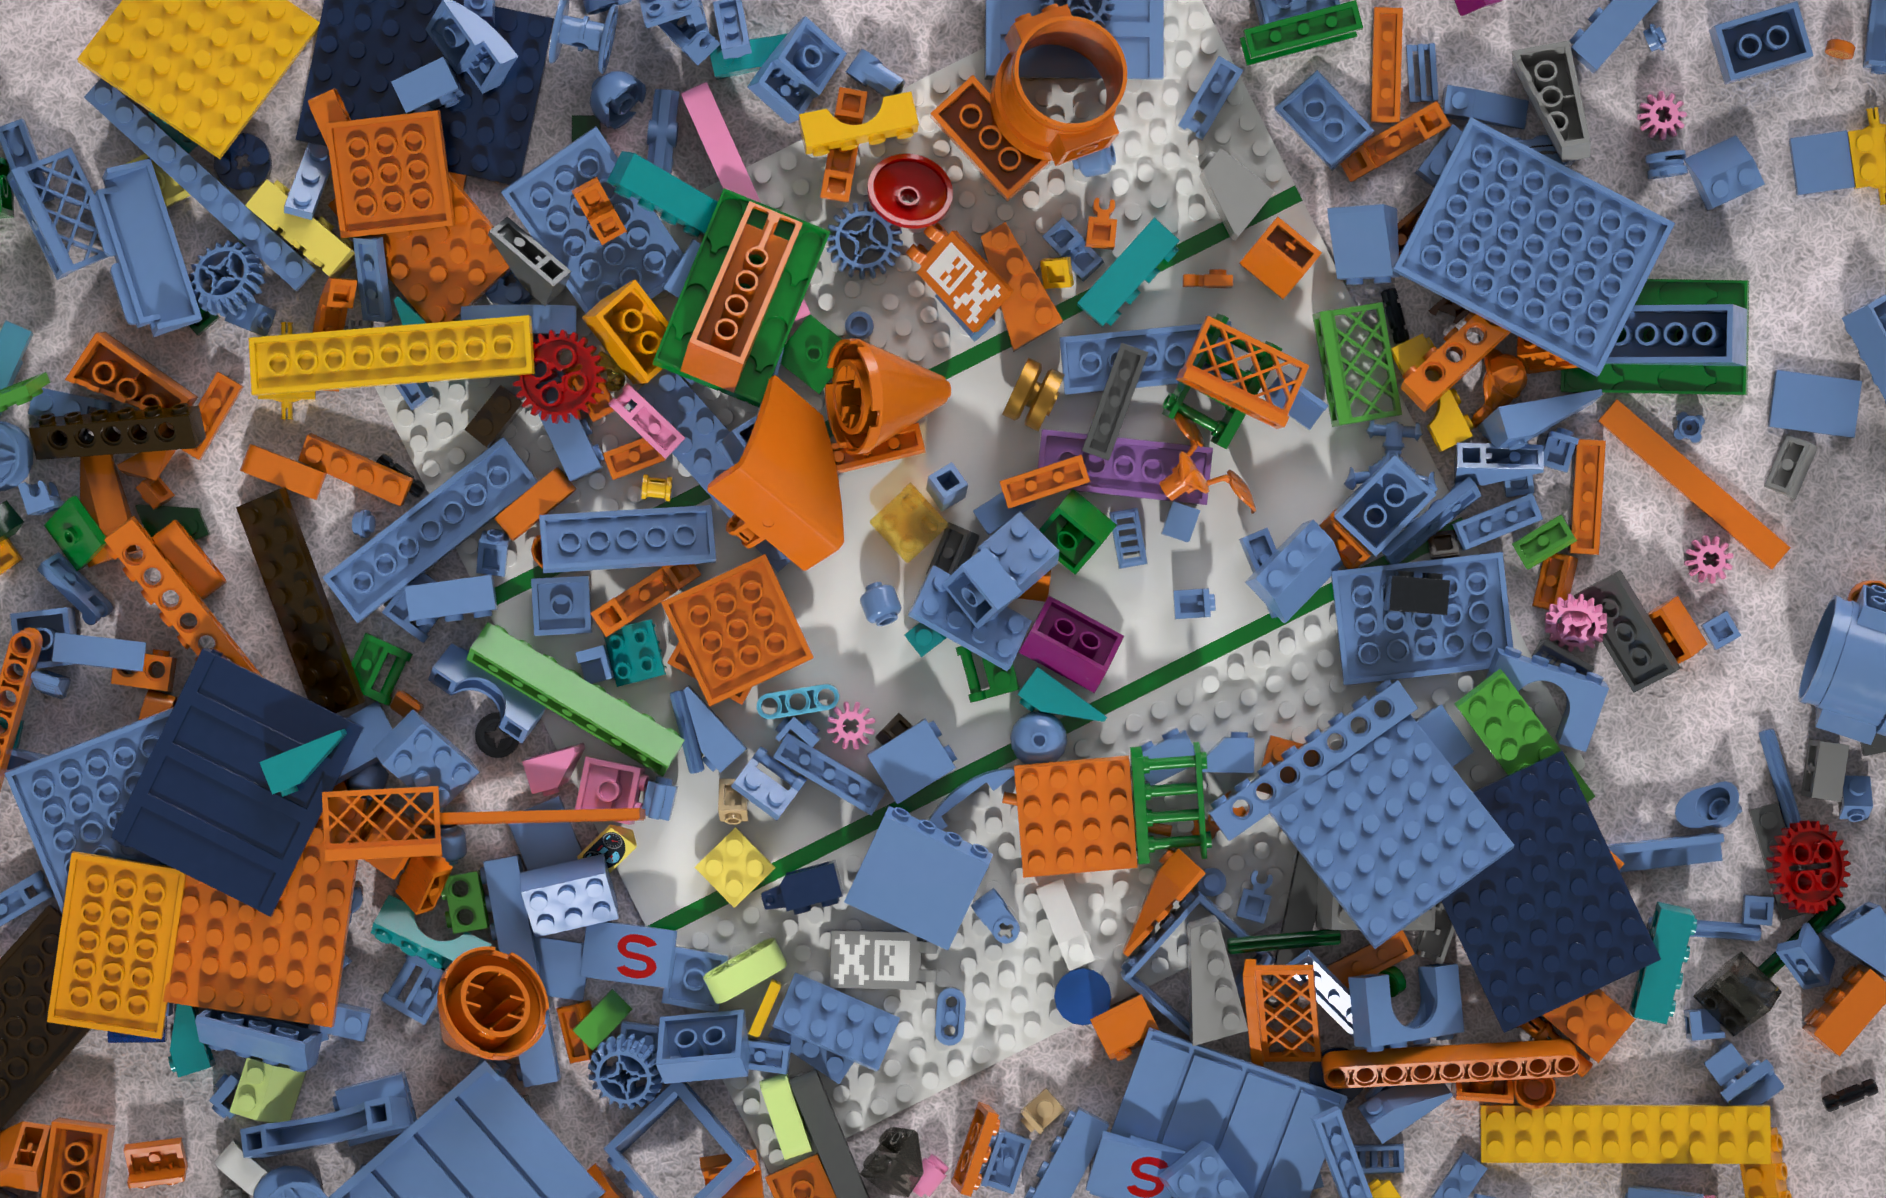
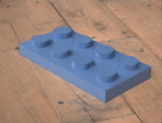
M933 565L926 575L908 616L1008 671L1015 660L1032 621L1006 607L998 615L977 629L942 585L951 575Z
M795 972L772 1026L877 1072L900 1018Z

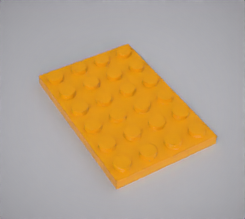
M75 851L71 853L47 1022L156 1039L163 1038L168 1002H163L165 986L171 978L186 874L167 865Z

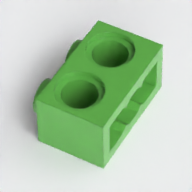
M480 870L449 875L441 892L442 899L447 900L449 911H445L447 927L453 929V934L488 928L490 922ZM461 880L467 883L469 891L466 896H460L455 892L454 885L457 881ZM462 909L472 911L474 919L471 924H465L460 920L459 914Z

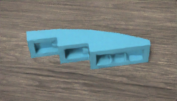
M6 320L0 331V389L13 384L23 364L21 359L33 337L31 331Z

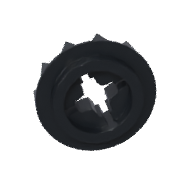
M499 712L483 717L475 730L477 746L484 754L493 758L506 757L513 753L519 745V741L510 736V738L501 739L497 748L495 738L486 735V732L496 731L500 723Z

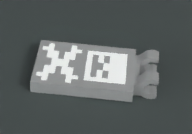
M831 930L830 988L916 990V981L936 982L937 969H921V953L937 954V945L926 940H917V936L907 931Z

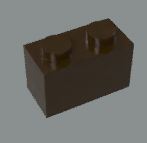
M500 385L464 430L486 448H490L524 408L522 406L523 401L507 388Z

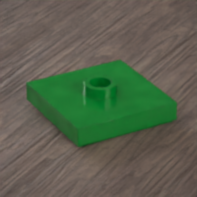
M808 315L785 344L780 364L820 394L834 375L833 368H827V363L833 347L842 339L812 315Z
M76 495L69 498L44 525L76 571L83 569L107 544L104 541L106 536Z

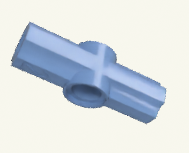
M655 89L652 120H649L647 145H649L647 161L671 174L673 151L677 146L679 123L677 122L680 92Z

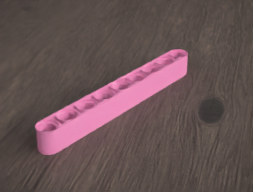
M704 82L682 92L681 96L722 187L761 203L708 83ZM804 299L795 321L811 314Z

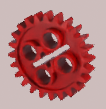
M562 329L559 337H557L553 330H549V339H546L543 334H538L539 343L537 344L533 341L534 367L544 362L547 371L542 377H537L535 374L517 375L520 376V380L515 381L513 386L521 387L522 390L516 394V397H526L522 406L528 408L533 405L530 414L536 416L541 412V420L547 421L551 415L552 423L558 424L560 416H562L565 423H570L571 414L580 420V410L590 413L588 404L591 402L598 405L599 402L594 398L595 393L604 394V391L598 388V384L607 382L606 379L599 377V373L606 371V368L597 365L603 357L600 355L593 356L597 349L596 346L592 345L586 348L588 344L587 338L583 337L577 342L578 334L575 332L570 335L569 339L567 331ZM570 350L573 355L572 361L567 365H563L560 360L561 355L564 351ZM582 364V369L563 375L561 377L563 382L560 383L553 380L542 388L537 389L539 383L556 378L558 376L557 371L567 373ZM578 376H582L585 382L583 388L579 391H574L572 387L573 380ZM556 388L559 394L558 399L550 404L547 401L546 395L550 389Z
M1809 820L1790 823V828L1781 829V836L1774 837L1778 845L1769 846L1774 856L1766 858V860L1773 863L1772 867L1766 869V872L1773 873L1774 877L1768 882L1769 884L1777 885L1773 893L1782 894L1780 902L1789 903L1788 909L1790 910L1797 909L1798 913L1827 911L1828 906L1836 905L1835 898L1843 897L1839 889L1848 888L1847 883L1843 879L1844 877L1851 876L1849 872L1845 871V867L1851 865V862L1844 861V856L1849 851L1840 849L1844 840H1835L1837 831H1829L1828 824L1820 825L1819 821ZM1828 863L1827 868L1789 870V867L1793 865Z

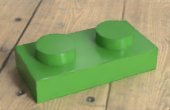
M1559 515L1512 543L1526 569L1529 570L1576 542L1577 539L1564 517Z

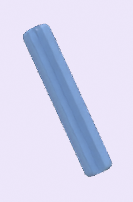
M684 690L674 691L670 693V698L680 737L685 740L682 746L690 774L699 773L704 770V764Z

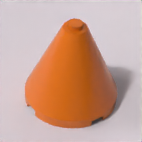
M857 338L838 341L828 359L827 368H833L834 373L832 383H827L825 386L828 420L838 445H847L849 450L846 453L851 455L870 452L945 404L951 396V385L944 376Z
M490 946L474 948L458 956L446 968L440 979L437 1004L442 1040L452 1049L489 1060H507L517 1057L530 1049L540 1039L546 1028L544 1023L546 1011L549 1009V1002L545 987L536 971L515 953L506 954L496 951V947Z

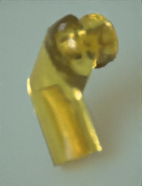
M600 351L598 355L602 356L603 359L597 365L606 368L608 378L606 387L612 392H618L625 384V373L611 356Z

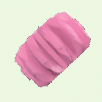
M1663 91L1658 92L1657 99L1652 94L1648 95L1646 98L1649 104L1641 103L1639 105V108L1646 113L1637 115V120H1646V123L1640 127L1641 131L1650 127L1649 138H1653L1658 131L1660 141L1666 139L1667 133L1672 138L1677 135L1675 128L1682 129L1685 126L1682 121L1678 120L1687 116V113L1684 111L1678 112V108L1682 107L1684 103L1682 101L1676 104L1672 103L1675 99V94L1673 93L1666 100ZM1663 109L1666 111L1664 116L1668 120L1665 119L1660 122L1658 121L1659 115L1656 114V111L1659 112Z
M1708 535L1702 536V545L1699 541L1693 540L1691 543L1696 550H1685V554L1693 556L1692 560L1684 561L1685 566H1694L1688 574L1694 576L1699 572L1698 582L1703 583L1707 577L1709 583L1713 584L1716 582V575L1720 579H1725L1726 575L1722 568L1732 570L1733 567L1731 564L1725 563L1726 559L1734 557L1733 553L1724 554L1729 544L1723 543L1718 547L1720 537L1715 536L1711 543ZM1704 554L1714 555L1715 559H1712L1714 561L1713 565H1704L1703 560H1706L1703 557Z
M844 702L845 713H842L838 707L833 709L839 716V719L828 717V721L837 724V727H830L827 729V732L834 733L838 731L839 735L834 737L833 743L836 744L841 738H844L842 748L847 749L849 740H852L853 747L857 750L859 749L858 738L864 744L869 743L868 738L863 735L864 732L874 735L875 730L866 728V724L875 723V718L865 720L864 716L870 712V709L865 708L861 714L858 713L860 708L859 702L855 703L853 711H850L849 703ZM848 718L850 721L856 719L859 722L856 727H859V730L856 733L852 730L847 733L843 728L846 727V724H843L845 719Z

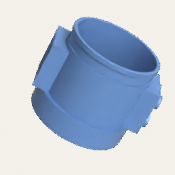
M1863 584L1857 602L1844 600L1837 595H1834L1829 601L1814 635L1799 686L1798 701L1804 704L1815 705V727L1868 745L1872 744L1876 733L1886 736V589L1877 585L1870 587Z

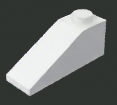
M1061 878L1036 888L1068 970L1071 971L1095 961L1063 879Z

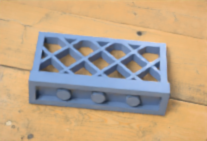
M72 148L10 171L6 179L57 280L109 257L103 251L92 247L98 234L96 226L92 227L80 222L83 210L91 211L89 204H86L87 199L89 200L95 194ZM68 158L72 166L70 176L54 170L58 160ZM52 163L51 168L45 167L46 165ZM36 169L47 173L48 176L44 187L33 183L28 173ZM52 175L67 181L63 194L48 189ZM71 183L83 188L85 195L82 202L67 196ZM45 194L61 199L57 212L45 208L43 204ZM65 201L80 207L76 220L60 214ZM58 219L74 225L70 238L58 234L55 228ZM77 227L93 232L89 245L73 240ZM71 245L86 250L83 261L73 264L68 254ZM90 252L96 254L89 258Z

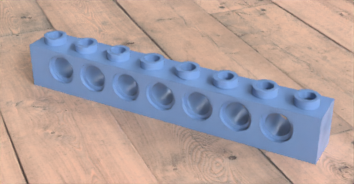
M1389 679L1385 680L1375 688L1377 691L1375 695L1369 699L1363 696L1351 705L1353 707L1351 712L1345 716L1340 712L1328 721L1330 726L1324 731L1320 732L1319 729H1316L1304 738L1306 740L1304 745L1298 749L1293 745L1281 754L1283 759L1275 765L1269 762L1257 771L1260 776L1250 782L1247 778L1234 787L1236 792L1228 798L1222 795L1210 804L1213 809L1208 811V813L1228 841L1234 839L1268 815L1270 809L1303 786L1312 784L1417 710L1418 707L1399 680H1395L1392 683ZM1380 700L1386 701L1389 706L1388 713L1383 717H1379L1374 711L1375 704ZM1355 717H1361L1365 721V729L1361 733H1355L1351 729V721ZM1333 733L1339 734L1342 738V744L1336 750L1330 749L1327 745V739ZM1308 750H1314L1318 754L1319 759L1314 766H1307L1304 763L1303 757ZM1290 766L1295 771V778L1289 783H1284L1280 779V771L1284 767ZM1262 783L1269 784L1272 789L1271 795L1267 799H1260L1256 794L1257 787ZM1237 800H1245L1248 804V811L1243 816H1237L1233 812V804Z

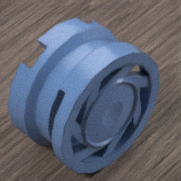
M1685 150L1646 155L1645 160L1649 164L1650 169L1647 171L1648 179L1687 174L1688 168L1684 165L1683 160L1686 158Z

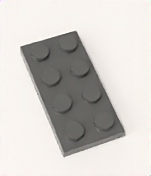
M1621 570L1574 595L1575 599H1578L1579 595L1583 594L1585 601L1593 597L1595 599L1594 606L1603 605V613H1607V633H1603L1602 643L1633 693L1675 673L1681 668Z

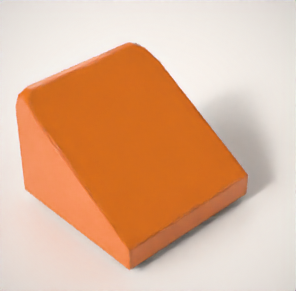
M402 690L395 694L390 708L405 718L412 709L420 714L424 709V705Z

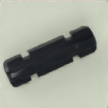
M1396 288L1383 290L1381 296L1383 303H1386L1385 311L1390 329L1394 331L1392 333L1394 343H1403L1409 340L1410 337L1408 330L1404 327L1406 322L1401 304L1397 302V299H1399Z
M382 454L377 459V463L413 478L409 493L414 497L419 498L426 489L425 485L418 479L415 480L414 476L398 463L394 464L393 459L386 454Z
M1873 1079L1862 1081L1861 1085L1855 1084L1837 1091L1836 1095L1829 1094L1824 1096L1822 1102L1828 1112L1839 1109V1106L1845 1107L1864 1099V1096L1870 1097L1879 1092L1878 1086Z

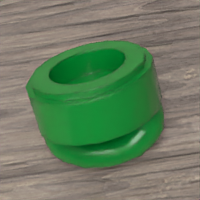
M1391 966L1379 973L1389 975L1391 997L1399 995L1406 989L1405 976L1396 966Z

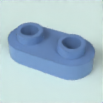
M954 987L942 990L937 998L935 1034L942 1044L948 1046L960 1042L964 1034L966 999L962 991ZM950 996L957 999V1004L953 1007L946 1004V999ZM947 1025H952L955 1028V1032L952 1035H947L944 1032V1028Z

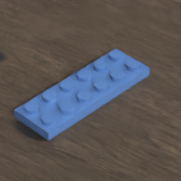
M1228 321L1226 325L1231 326V321ZM1202 324L1059 337L1062 372L1065 374L1063 378L1065 395L1104 391L1121 342L1148 352L1136 388L1179 384V381L1175 379L1179 370L1184 367ZM1219 337L1216 343L1222 342L1223 339ZM1225 344L1212 349L1215 355L1226 361L1230 360ZM1205 362L1201 369L1205 370L1212 366ZM1213 370L1208 372L1215 376ZM1219 370L1222 380L1234 379Z
M712 505L539 515L543 573L716 563Z

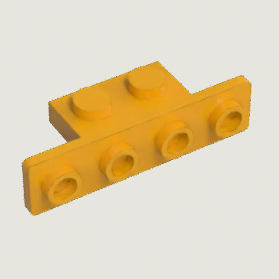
M1771 1127V1164H1740L1745 1198H1792L1790 1191L1787 1190L1786 1179L1788 1170L1782 1160L1783 1140L1781 1135L1778 1134L1777 1127Z

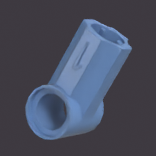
M864 49L860 50L846 70V73L855 81L865 87L868 85L883 97L900 94L906 83L904 79L883 66L879 59Z

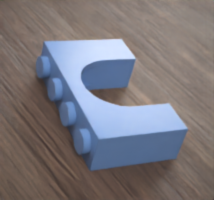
M1506 646L1505 650L1496 648L1486 679L1501 669L1518 692L1525 685L1535 681H1549L1561 687L1566 694V708L1555 737L1559 744L1586 752L1609 690L1608 685L1603 681L1604 678L1592 672H1587V675L1577 673L1576 668L1561 663L1559 667L1548 664L1549 660L1541 656L1533 655L1532 658L1522 656L1520 650Z
M1437 963L1418 966L1421 994L1420 1007L1415 1018L1405 1026L1397 1020L1392 1009L1388 974H1366L1348 977L1355 1046L1366 1047L1367 1052H1378L1384 1050V1045H1390V1048L1407 1047L1408 1041H1413V1044H1426L1431 1042L1430 1038L1436 1037V1040L1454 1039L1453 1034L1464 1032L1458 964L1443 963L1442 965Z

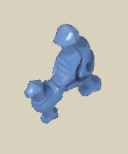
M1371 420L1366 432L1369 434L1370 439L1373 436H1386V441L1383 442L1382 446L1385 449V456L1382 457V460L1374 463L1373 466H1369V471L1355 473L1354 469L1350 467L1349 475L1344 485L1348 489L1354 490L1357 487L1356 484L1364 483L1394 454L1415 473L1416 469H1412L1400 454H1402L1401 450L1405 448L1404 443H1402V437L1415 438L1418 441L1423 435L1420 423L1416 422L1415 427L1403 426V424H1399L1397 421L1387 423V425L1374 424L1375 420ZM1431 472L1429 477L1416 474L1434 492L1438 490L1435 484L1434 472Z

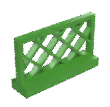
M1383 302L1312 314L1332 427L1402 415ZM1376 309L1378 322L1371 329L1360 319L1366 311ZM1360 312L1357 317H1355L1354 315L1351 314V313ZM1345 315L1353 321L1345 334L1336 328L1335 316ZM1356 325L1370 333L1362 345H1359L1349 337ZM1373 336L1382 342L1383 350L1378 357L1365 349ZM1345 341L1358 349L1350 362L1341 356L1340 348ZM1361 353L1374 361L1366 374L1354 365ZM1377 365L1387 370L1388 378L1383 385L1370 377ZM1350 369L1363 377L1355 390L1346 384L1345 377ZM1366 381L1379 389L1371 402L1359 394ZM1382 393H1385L1392 399L1393 411L1384 412L1375 405ZM1355 398H1358L1368 406L1362 416L1352 417L1350 405ZM1372 409L1377 412L1375 414H1369V412Z

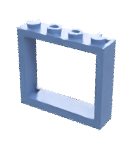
M1197 888L1179 901L1180 907L1173 914L1169 913L1160 922L1159 926L1161 928L1154 935L1149 934L1140 945L1142 949L1135 956L1131 955L1124 961L1121 966L1123 970L1120 972L1124 981L1139 994H1142L1147 1001L1188 1036L1190 1029L1189 1021L1135 974L1198 904L1202 905L1212 915H1215L1237 937L1251 936ZM1269 951L1255 952L1257 955L1253 958L1257 959V965H1272L1276 961ZM1243 970L1234 979L1240 1000L1244 996Z
M686 1082L671 1083L603 1148L610 1156L607 1159L609 1164L616 1171L619 1172L621 1170L626 1175L624 1181L634 1192L638 1190L643 1198H658L622 1154L681 1098L732 1159L694 1198L723 1197L756 1165L753 1159Z

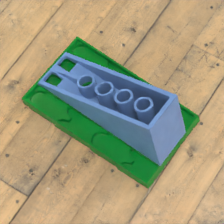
M1647 279L1600 375L1596 377L1581 368L1561 370V392L1581 393L1602 389V393L1748 395L1750 281Z

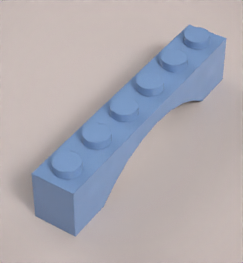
M388 1096L365 1101L359 1105L328 1114L240 1129L243 1157L264 1159L410 1127L407 1098Z

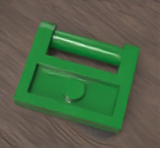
M365 633L351 663L363 695L389 706L393 699L390 696L406 662H410L413 654L376 636ZM390 653L396 656V659L379 692L373 689V686Z
M963 646L955 648L957 656H961L971 693L968 694L970 703L1020 690L1013 664L1008 671H1005L982 658L990 689L982 691L972 651Z

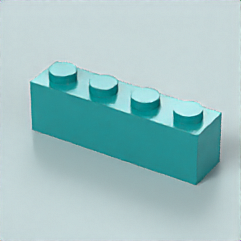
M621 152L607 180L609 184L616 187L615 193L628 199L631 196L639 200L638 206L650 212H653V210L660 212L662 220L672 225L679 223L684 226L683 232L695 238H698L699 235H705L718 203L713 198L632 152Z
M1154 217L1078 301L1077 306L1099 326L1103 327L1106 323L1111 326L1122 314L1118 309L1125 302L1130 305L1141 292L1137 288L1144 280L1150 283L1160 272L1157 266L1162 260L1165 259L1169 262L1179 251L1176 245L1180 240Z
M1662 902L1656 903L1649 934L1661 960L1639 970L1629 1008L1634 1018L1667 1025L1669 1016L1673 1017L1676 1008V1000H1673L1676 989L1680 990L1683 982V973H1680L1683 962L1687 963L1690 955L1689 937L1695 934L1697 928V919H1695L1691 909Z

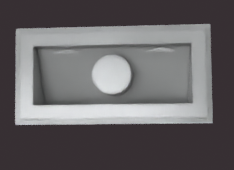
M1786 434L1764 487L1795 500L1818 448L1810 442Z

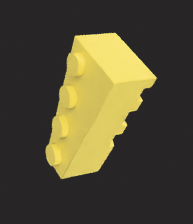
M266 179L245 206L272 229L278 231L291 245L301 250L303 255L311 262L323 268L322 271L329 277L340 278L355 260L353 241L349 238H339L332 232L334 226L322 216L318 220L315 217L309 220L284 213V205L290 190L278 180L273 184Z

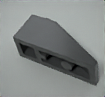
M508 216L488 232V236L523 288L539 302L546 306L563 292L572 271Z

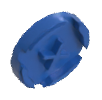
M1082 967L1073 969L1061 977L1056 985L1054 998L1056 1008L1063 1018L1072 1024L1088 1025L1092 1024L1090 1019L1108 1011L1111 1002V992L1109 984L1101 974Z

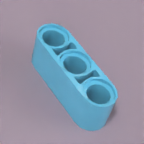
M831 684L771 692L762 695L758 699L756 709L759 715L765 719L825 711L834 708L838 704L840 694L838 689ZM822 689H830L834 693L835 699L832 704L824 705L819 701L818 695ZM800 693L806 698V705L803 709L797 710L791 706L790 699L793 694ZM766 698H773L777 702L778 709L774 714H767L763 711L762 703Z

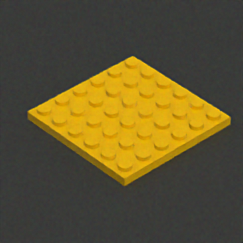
M122 0L77 58V61L218 159H221L318 31L320 22L288 0Z

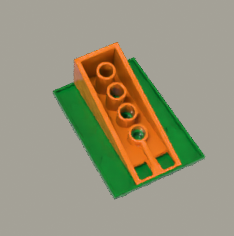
M723 188L653 360V365L667 369V371L694 380V382L721 391L726 395L759 408L769 379L775 371L831 231Z

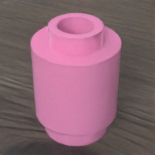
M933 1154L928 1159L925 1157L908 1177V1180L911 1182L909 1188L920 1197H923L924 1194L930 1197L947 1176L945 1173L949 1167Z

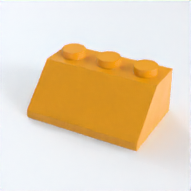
M636 280L630 281L600 300L582 317L583 321L632 384L648 383L662 370V368L653 365V360L669 322Z

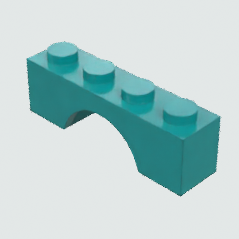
M388 895L373 922L371 934L375 935V938L385 944L392 943L400 947L405 954L410 956L417 955L425 959L430 966L437 969H446L458 956L468 950L478 947H491L492 945L468 932L450 941L433 940L420 931L415 922L414 912L404 901Z

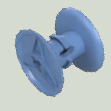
M560 0L551 34L549 62H556L563 44L578 47V51L581 52L584 49L598 51V70L604 75L614 42L618 5L614 4L611 6L604 24L590 21L589 16H584L583 19L568 16L569 0Z
M0 421V491H7L17 487L18 484L28 477L33 465V448L28 436L18 426L6 421Z
M282 1166L271 1170L259 1181L253 1194V1198H328L322 1191L319 1180L310 1171L299 1166Z

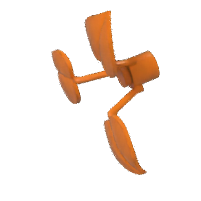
M1177 412L1174 417L1183 434L1190 440L1191 447L1187 453L1183 451L1179 453V463L1172 469L1173 473L1159 482L1165 495L1173 501L1183 493L1187 492L1190 494L1196 489L1207 494L1209 492V485L1225 481L1230 484L1234 493L1251 508V514H1254L1257 510L1252 494L1238 474L1228 470L1227 475L1206 481L1202 473L1198 471L1190 457L1198 446H1204L1202 434L1192 420Z

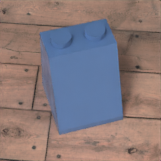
M1385 204L1327 208L1337 279L1346 280V285H1362L1363 279H1374V283L1380 284L1391 283L1392 277H1400V274L1392 271L1399 258L1397 208Z
M1866 902L1831 923L1820 932L1823 937L1872 969L1878 975L1886 978V914L1880 905Z

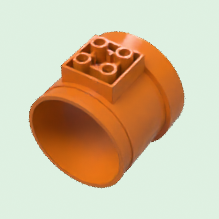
M1052 4L1043 8L1040 14L1032 16L1031 13H1027L1015 19V23L1010 27L1009 32L1004 38L1009 53L994 76L990 94L994 120L1007 141L1019 151L1031 157L1054 161L1055 166L1103 150L1112 144L1119 134L1113 117L1116 107L1124 95L1127 84L1126 60L1116 39L1099 24L1086 18L1072 16L1068 4L1060 7L1058 4ZM1060 45L1086 57L1098 70L1106 87L1107 99L1104 113L1091 121L1083 123H1063L1043 115L1029 102L1022 89L1019 79L1020 56L1037 46Z

